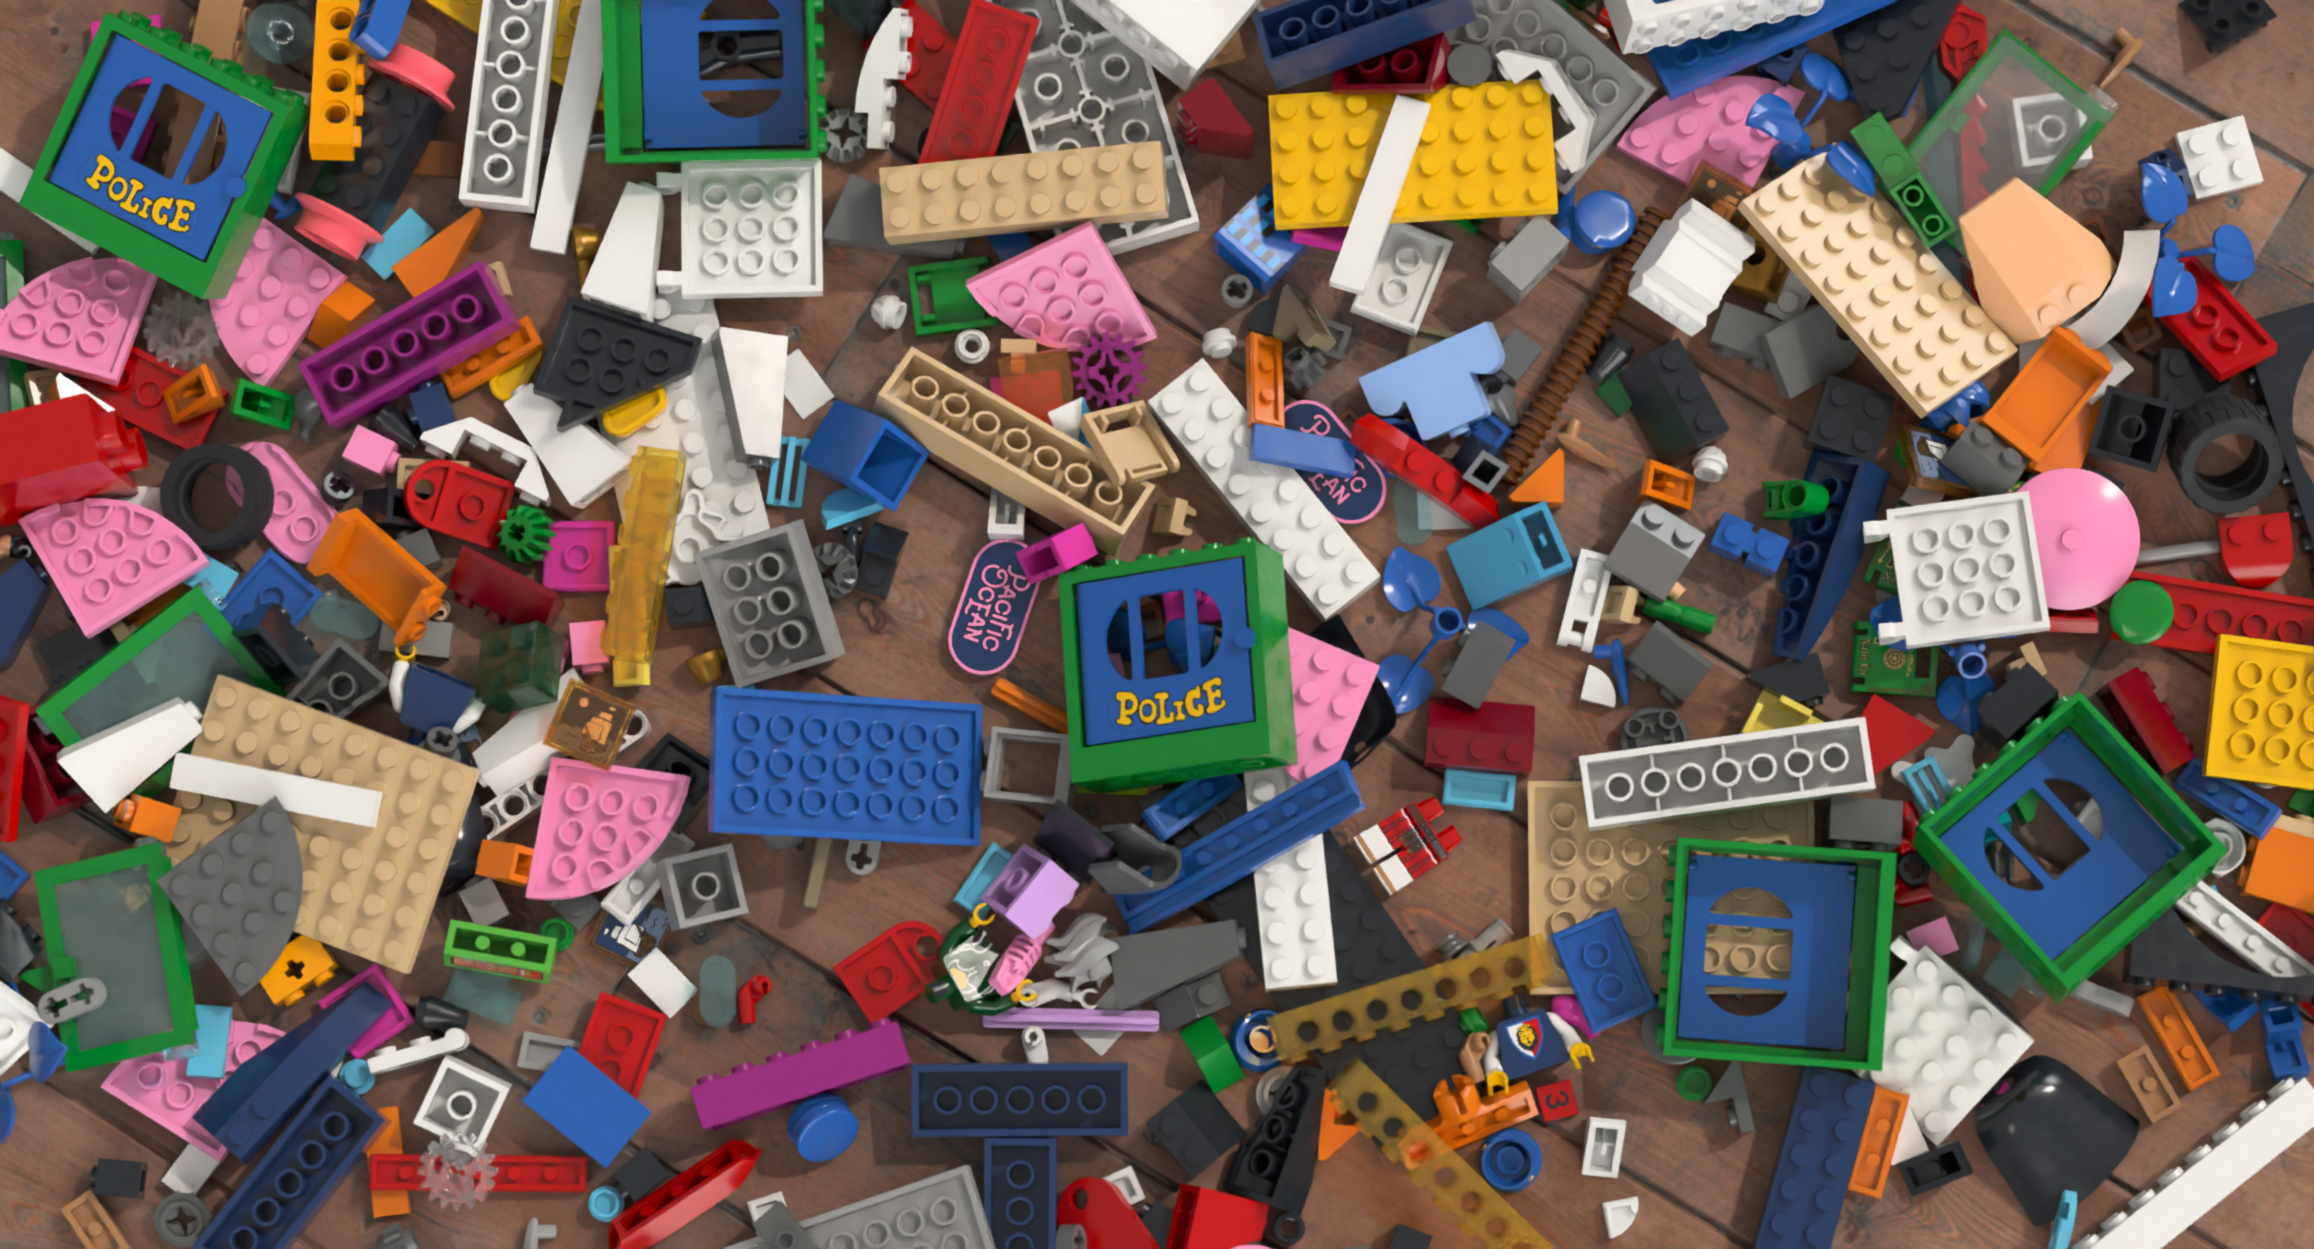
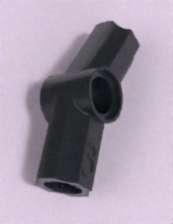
M779 30L719 31L712 40L699 46L700 79L705 80L726 68L732 69L744 63L782 60ZM725 43H733L737 46V49L732 55L727 56L720 54V47Z

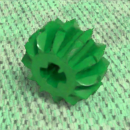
M519 505L517 510H507V520L498 521L502 526V531L495 536L502 540L497 549L501 553L506 554V559L510 562L530 566L535 561H545V550H554L549 544L550 539L557 536L554 531H550L554 521L546 517V512L542 509Z

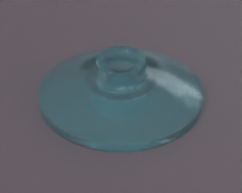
M269 2L262 4L253 10L246 23L245 32L249 45L260 57L277 64L296 63L304 59L314 46L315 28L312 21L301 9L289 3ZM275 36H278V37L282 38L283 41H279V40L275 39L274 37H275Z

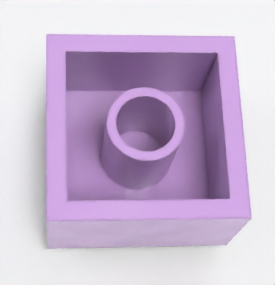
M1023 843L979 899L984 903H988L987 906L1007 923L1035 940L1049 929L1052 918L1061 907L1066 906L1072 900L1074 891L1080 884L1051 859Z

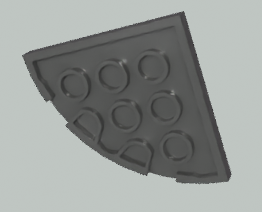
M276 795L156 879L241 997L269 972L282 954L296 924L301 904L303 874L300 848L290 819Z

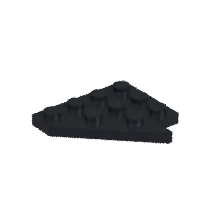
M1898 0L1832 29L1864 120L1878 111L1882 113L1887 122L1902 117L1962 0Z
M569 296L533 391L536 395L565 404L557 423V431L564 432L690 376L702 348L703 338Z

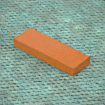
M527 315L519 319L523 328L440 374L450 396L454 400L545 348L532 320Z
M1250 332L1245 337L1247 428H1252L1257 423L1285 429L1282 341L1275 337Z
M2156 986L2155 989L2145 992L2136 997L2135 1000L2189 1093L2219 1077L2221 1074L2176 994L2169 992V987Z
M1879 1085L1875 1086L1847 1187L1848 1190L1881 1199L1910 1094Z
M399 1106L377 1109L392 1122L367 1152L369 1178L370 1154H405ZM371 1190L374 1218L411 1213L409 1191Z

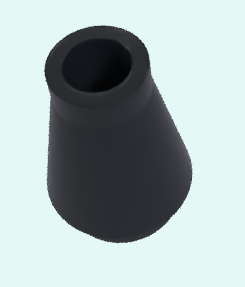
M1612 333L1608 339L1604 337L1585 374L1601 386L1609 377L1632 360L1630 355L1635 349L1618 335Z
M386 404L370 424L376 430L375 433L396 442L398 446L410 453L421 443V434L397 406L393 408Z
M431 994L429 998L421 996L415 1015V1024L423 1026L422 1029L449 1030L451 1028H458L465 1031L469 1010L462 1009Z

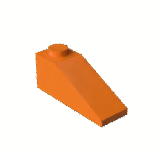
M477 206L391 267L413 298L457 273L485 221V217Z

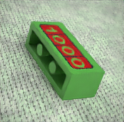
M451 919L443 953L444 966L550 984L557 954V938Z

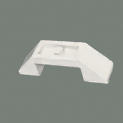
M1512 49L1503 50L1496 54L1500 61L1497 63L1499 71L1507 81L1512 79L1514 84L1526 80L1538 71L1541 73L1542 76L1539 78L1541 85L1549 95L1554 94L1561 104L1558 110L1568 125L1573 123L1576 128L1554 143L1557 150L1554 152L1555 158L1564 170L1569 168L1571 173L1585 167L1594 117L1557 59Z
M472 417L422 433L420 440L423 445L427 446L425 452L437 459L444 460L447 456L455 460L467 436L471 437L469 442L479 449L488 452L491 447L502 453L501 459L516 467H520L521 463L525 464L514 485L517 492L521 493L519 499L537 508L540 503L549 507L552 502L537 454L531 446Z

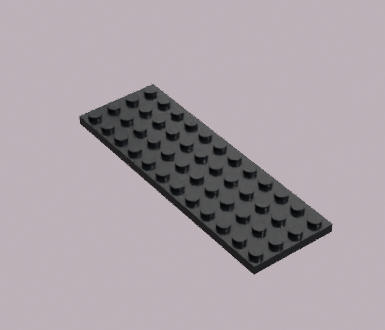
M1243 773L1236 774L1244 784ZM1185 782L1165 784L1139 800L1137 804L1144 811ZM1244 786L1218 804L1227 812L1229 823L1247 813ZM1189 824L1164 841V843L1175 846L1180 851L1201 838ZM1328 829L1322 833L1337 984L1271 991L1269 994L1322 1070L1328 1072L1327 1077L1361 1126H1363L1377 1149L1383 1154L1396 1145L1393 1135L1429 1121L1438 1115L1439 1111L1433 1092L1436 1085L1442 1079L1446 1080L1448 1089L1451 1090L1455 1088L1451 1075L1461 1074L1466 1076L1458 1055L1468 1035L1457 1021L1460 1015ZM1252 872L1204 900L1219 922L1235 919L1241 922V927L1247 928L1249 948H1244V958L1264 985ZM1481 1058L1480 1064H1481V1067H1482V1069H1483V1072H1484V1074H1485V1076H1486L1485 1069H1484V1065H1483V1060H1482V1058ZM1487 1077L1486 1080L1476 1083L1474 1086L1477 1088L1487 1081Z

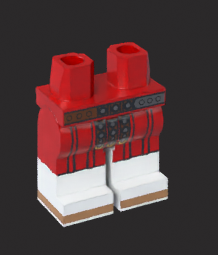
M1435 797L1426 799L1419 804H1416L1414 801L1370 829L1353 837L1354 842L1370 867L1396 850H1402L1373 868L1374 873L1390 898L1448 859L1449 852L1462 842V838L1453 824L1438 834L1435 833L1429 824L1445 813Z

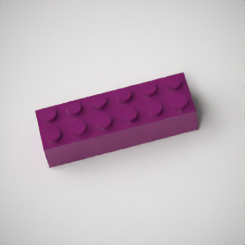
M478 261L297 364L328 425L342 430L415 389L418 385L433 379L523 327L492 268L484 262Z
M889 1018L880 1019L869 1023L870 1030L857 1034L855 1029L846 1030L835 1034L834 1042L823 1045V1042L820 1040L812 1041L799 1046L801 1052L790 1056L786 1051H782L765 1057L767 1063L756 1067L751 1062L731 1068L732 1074L722 1078L717 1073L696 1079L698 1085L691 1087L690 1090L703 1130L710 1133L800 1104L817 1094L834 1093L911 1068L912 1061L901 1026L897 1021L891 1023Z

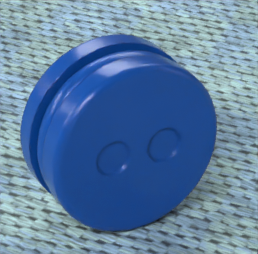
M833 1093L817 1094L804 1100L794 1109L787 1122L788 1136L799 1154L804 1159L813 1162H823L839 1156L850 1147L858 1132V1122L855 1115L850 1110L846 1101L841 1096Z

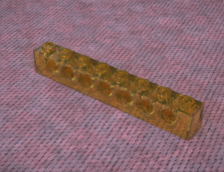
M1537 933L1265 1017L1277 1059L1286 1058L1287 1064L1308 1058L1306 1051L1320 1047L1322 1053L1342 1047L1341 1040L1355 1037L1356 1043L1377 1037L1375 1030L1389 1026L1390 1032L1410 1027L1409 1019L1423 1015L1424 1021H1429L1445 1016L1444 1009L1457 1005L1458 1010L1461 1011L1479 1005L1478 998L1491 994L1492 999L1497 1000L1513 995L1512 988L1522 984H1526L1527 990L1548 984L1546 977L1554 975V971L1542 933ZM1512 957L1517 958L1522 964V972L1516 978H1510L1504 972L1505 962ZM1476 968H1482L1488 975V982L1481 989L1474 988L1470 983V974ZM1444 978L1450 980L1454 986L1452 996L1445 1000L1439 998L1435 991L1437 982ZM1408 989L1415 990L1420 997L1419 1005L1413 1010L1405 1009L1401 1003V996ZM1377 999L1384 1003L1386 1012L1382 1019L1374 1021L1367 1015V1006L1371 1001ZM1340 1010L1347 1011L1352 1019L1350 1027L1345 1031L1336 1030L1332 1023L1334 1014ZM1305 1021H1311L1317 1027V1035L1310 1042H1304L1298 1035V1028Z
M1357 1056L1327 1086V1089L1333 1094L1328 1100L1342 1114H1345L1348 1110L1351 1111L1359 1119L1354 1125L1368 1139L1375 1135L1382 1141L1384 1145L1380 1150L1394 1164L1401 1160L1410 1169L1406 1175L1420 1189L1426 1184L1435 1193L1431 1200L1446 1214L1452 1209L1461 1218L1457 1225L1470 1238L1478 1234L1487 1243L1482 1249H1512L1518 1242L1528 1243L1529 1249H1555ZM1366 1092L1373 1093L1376 1098L1374 1106L1369 1110L1359 1109L1357 1101L1360 1095ZM1392 1117L1399 1118L1401 1120L1400 1130L1394 1135L1385 1134L1383 1131L1385 1121ZM1417 1142L1425 1143L1427 1146L1425 1156L1419 1160L1411 1159L1409 1157L1410 1147ZM1443 1167L1451 1168L1452 1178L1448 1183L1443 1185L1435 1183L1434 1177L1437 1170ZM1468 1192L1476 1193L1478 1195L1477 1204L1471 1209L1461 1208L1460 1200L1462 1196ZM1491 1218H1502L1503 1228L1500 1232L1496 1234L1486 1232V1224Z

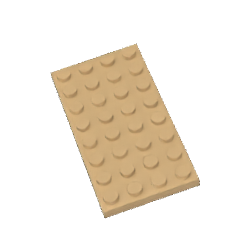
M1824 152L1805 160L1743 199L1737 208L1919 418L1922 419L2012 358L2018 349L1992 319L1983 312L1978 303L1935 254L1926 247L1920 237L1875 187V193L1871 198L1855 188L1832 170L1826 161V154L1828 152Z

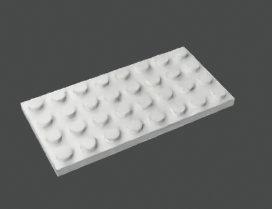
M682 290L667 294H656L652 323L703 338V345L692 374L663 387L668 397L666 410L628 437H613L606 431L602 422V415L597 417L601 435L632 459L638 466L635 471L617 483L614 488L628 544H645L647 584L653 582L651 570L655 564L656 537L663 526L680 513L684 495L689 489L701 491L708 510L721 512L726 515L728 523L722 530L724 536L745 537L770 529L756 470L748 468L746 463L736 462L711 346V336L720 327L714 300L682 299Z

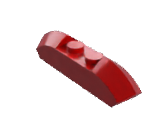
M1370 413L1354 422L1350 443L1356 449L1465 524L1479 531L1499 521L1498 501L1491 494L1462 478L1456 468L1411 437Z
M744 1140L728 1141L613 1218L607 1230L608 1249H644L683 1228L687 1223L733 1193L751 1174L761 1156L762 1150Z

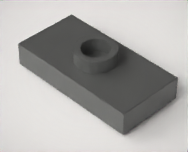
M778 1201L752 1224L771 1249H820L782 1201Z

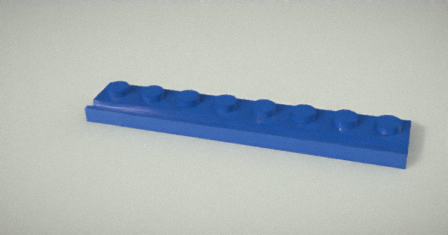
M1339 760L1180 850L1182 857L1181 870L1177 879L1170 887L1144 894H1113L1124 922H1127L1129 925V934H1139L1150 930L1366 809V804L1361 801L1359 796L1360 790L1347 761ZM1150 867L1141 872V874L1150 879L1153 868Z

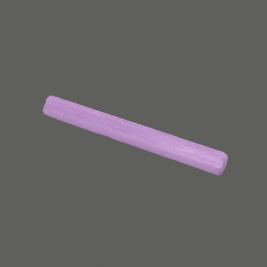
M1013 1007L992 1017L982 1015L983 1027L1000 1029H1026L1029 1026H1037L1045 1030L1156 1032L1159 1029L1160 1019L1159 1012L1156 1010Z

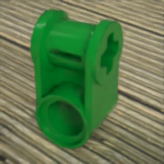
M1796 479L1762 483V490L1765 491L1763 520L1787 521L1797 517L1819 515L1826 510L1829 503L1828 491L1821 484Z

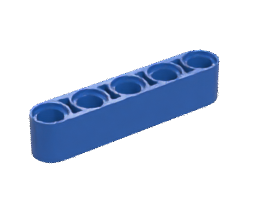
M362 0L349 35V40L376 60L384 59L391 52L397 41L411 0Z

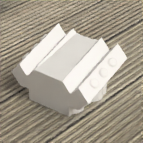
M1691 198L1678 208L1671 220L1664 219L1631 270L1635 275L1629 283L1628 295L1692 337L1706 327L1707 315L1719 307L1723 294L1731 282L1735 280L1736 276L1742 272L1743 261L1755 252V239L1694 198Z

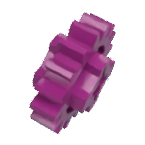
M1108 331L1104 332L1102 341H1099L1094 335L1091 336L1090 342L1092 346L1089 348L1081 344L1079 349L1084 354L1083 357L1073 358V362L1080 365V369L1072 371V376L1081 378V381L1075 387L1077 390L1087 389L1086 401L1093 396L1097 397V407H1101L1104 400H1109L1110 406L1115 407L1117 399L1120 398L1125 404H1128L1130 402L1128 396L1130 392L1137 396L1141 393L1136 386L1137 382L1146 383L1147 381L1146 377L1140 375V371L1147 369L1148 364L1139 363L1138 360L1144 354V351L1134 352L1132 347L1135 344V340L1132 339L1127 344L1123 343V333L1120 332L1115 340L1110 338ZM1114 347L1123 350L1130 357L1131 361H1123L1115 355ZM1101 348V359L1098 363L1087 365L1092 353ZM1107 354H1109L1112 365L1119 367L1120 370L1114 374L1112 386L1107 373H1101L1100 368L1106 365ZM1133 374L1129 385L1119 391L1118 382L1123 376ZM1089 379L1100 381L1105 387V392L1096 389Z

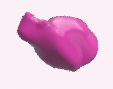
M1560 994L1555 995L1551 999L1549 1012L1557 1014L1569 1025L1579 1027L1588 1040L1601 1035V1032L1592 1035L1575 995Z

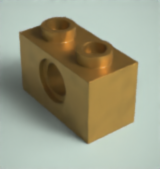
M1750 223L1748 230L1744 233L1755 239V252L1743 261L1742 272L1736 276L1730 286L1741 296L1776 304L1790 268ZM1765 257L1764 260L1760 264H1758L1759 260Z

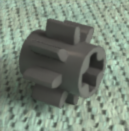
M1302 346L1295 347L1284 358V365L1287 369L1283 371V376L1297 390H1300L1302 386L1313 388L1323 380L1325 370L1322 366L1327 363V360L1313 346L1306 349Z
M397 1222L381 1229L384 1238L376 1241L378 1249H421L412 1227L408 1226L402 1229L401 1224H397Z

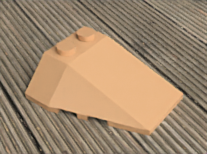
M2016 176L1958 217L1967 259L1970 261L1974 276V288L1978 293L1981 309L2014 345L2043 338L2054 330L2057 325H2061L2099 298L2117 268L2115 261L2097 236Z

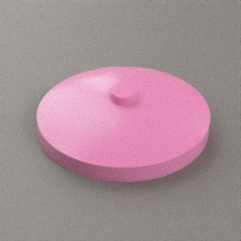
M2063 468L2038 474L2014 491V493L2029 491L2047 607L2060 610L2088 608L2108 599L2124 585L2131 575L2138 558L2140 530L2137 516L2131 503L2115 484L2091 471Z

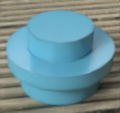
M354 1059L342 1067L339 1079L357 1094L362 1095L372 1089L376 1080V1074L370 1073L367 1061Z
M611 1186L597 1188L592 1192L588 1201L590 1213L594 1218L602 1222H610L623 1212L625 1206L624 1198Z

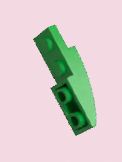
M1880 111L1850 130L1928 249L1958 229L1928 180Z

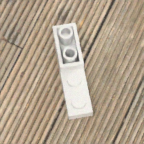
M893 8L883 21L873 38L860 73L855 112L868 113L867 148L889 149V142L894 140L895 126L894 122L890 121L891 107H894L896 103V88L892 86V79L906 80V73H909L911 69V53L907 52V37L910 38L912 36L913 19L911 16H908L909 10Z

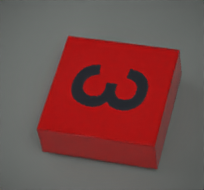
M1570 1079L1535 1087L1544 1123L1579 1114Z

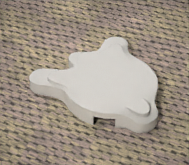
M698 489L686 491L680 513L668 521L656 537L655 564L651 570V578L660 587H667L673 584L686 586L702 584V578L693 553L742 538L724 536L722 534V530L728 523L726 515L721 512L708 510L705 506L704 496Z
M1962 734L1955 739L1949 749L1929 747L1924 752V759L1931 755L1934 756L1952 790L1960 784L1965 788L1973 779L1971 775L1976 771L1972 760L1975 746L1974 740L1971 736ZM1905 761L1896 762L1890 770L1892 778L1908 788L1900 772L1913 764ZM1927 765L1923 769L1940 800L1944 803L1946 802L1944 799L1945 795ZM1914 772L1912 776L1930 808H1935L1919 777ZM1914 799V804L1921 816H1923V813L1921 812L1918 804Z

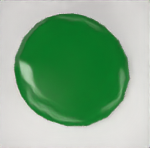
M2145 580L2134 581L2123 586L2115 594L2110 606L2109 620L2114 632L2122 640L2135 645L2149 644L2158 640L2170 627L2174 615L2173 603L2169 594L2161 586Z

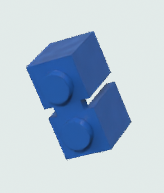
M1724 512L1707 551L1734 563L1738 561L1743 551L1748 556L1742 566L1772 579L1790 540L1763 528H1760L1755 533L1752 531L1754 524Z

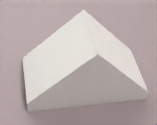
M992 487L988 518L989 541L1004 539L1018 540L1024 543L1026 506Z
M1589 1117L1586 1119L1582 1175L1618 1177L1626 1120Z

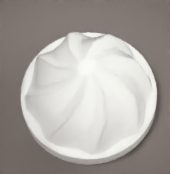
M895 295L881 296L875 300L871 307V315L874 321L886 330L890 328L898 329L904 322L907 312L906 303L900 301L899 297Z
M1715 446L1703 447L1693 458L1692 462L1694 475L1706 482L1721 480L1722 475L1726 473L1728 468L1726 455Z

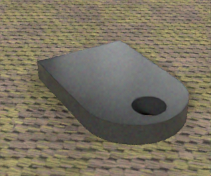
M1820 303L1813 304L1758 334L1782 399H1791L1827 379L1829 375L1840 372L1848 367L1858 354L1859 347L1846 333L1842 339L1838 337L1836 333L1838 323Z

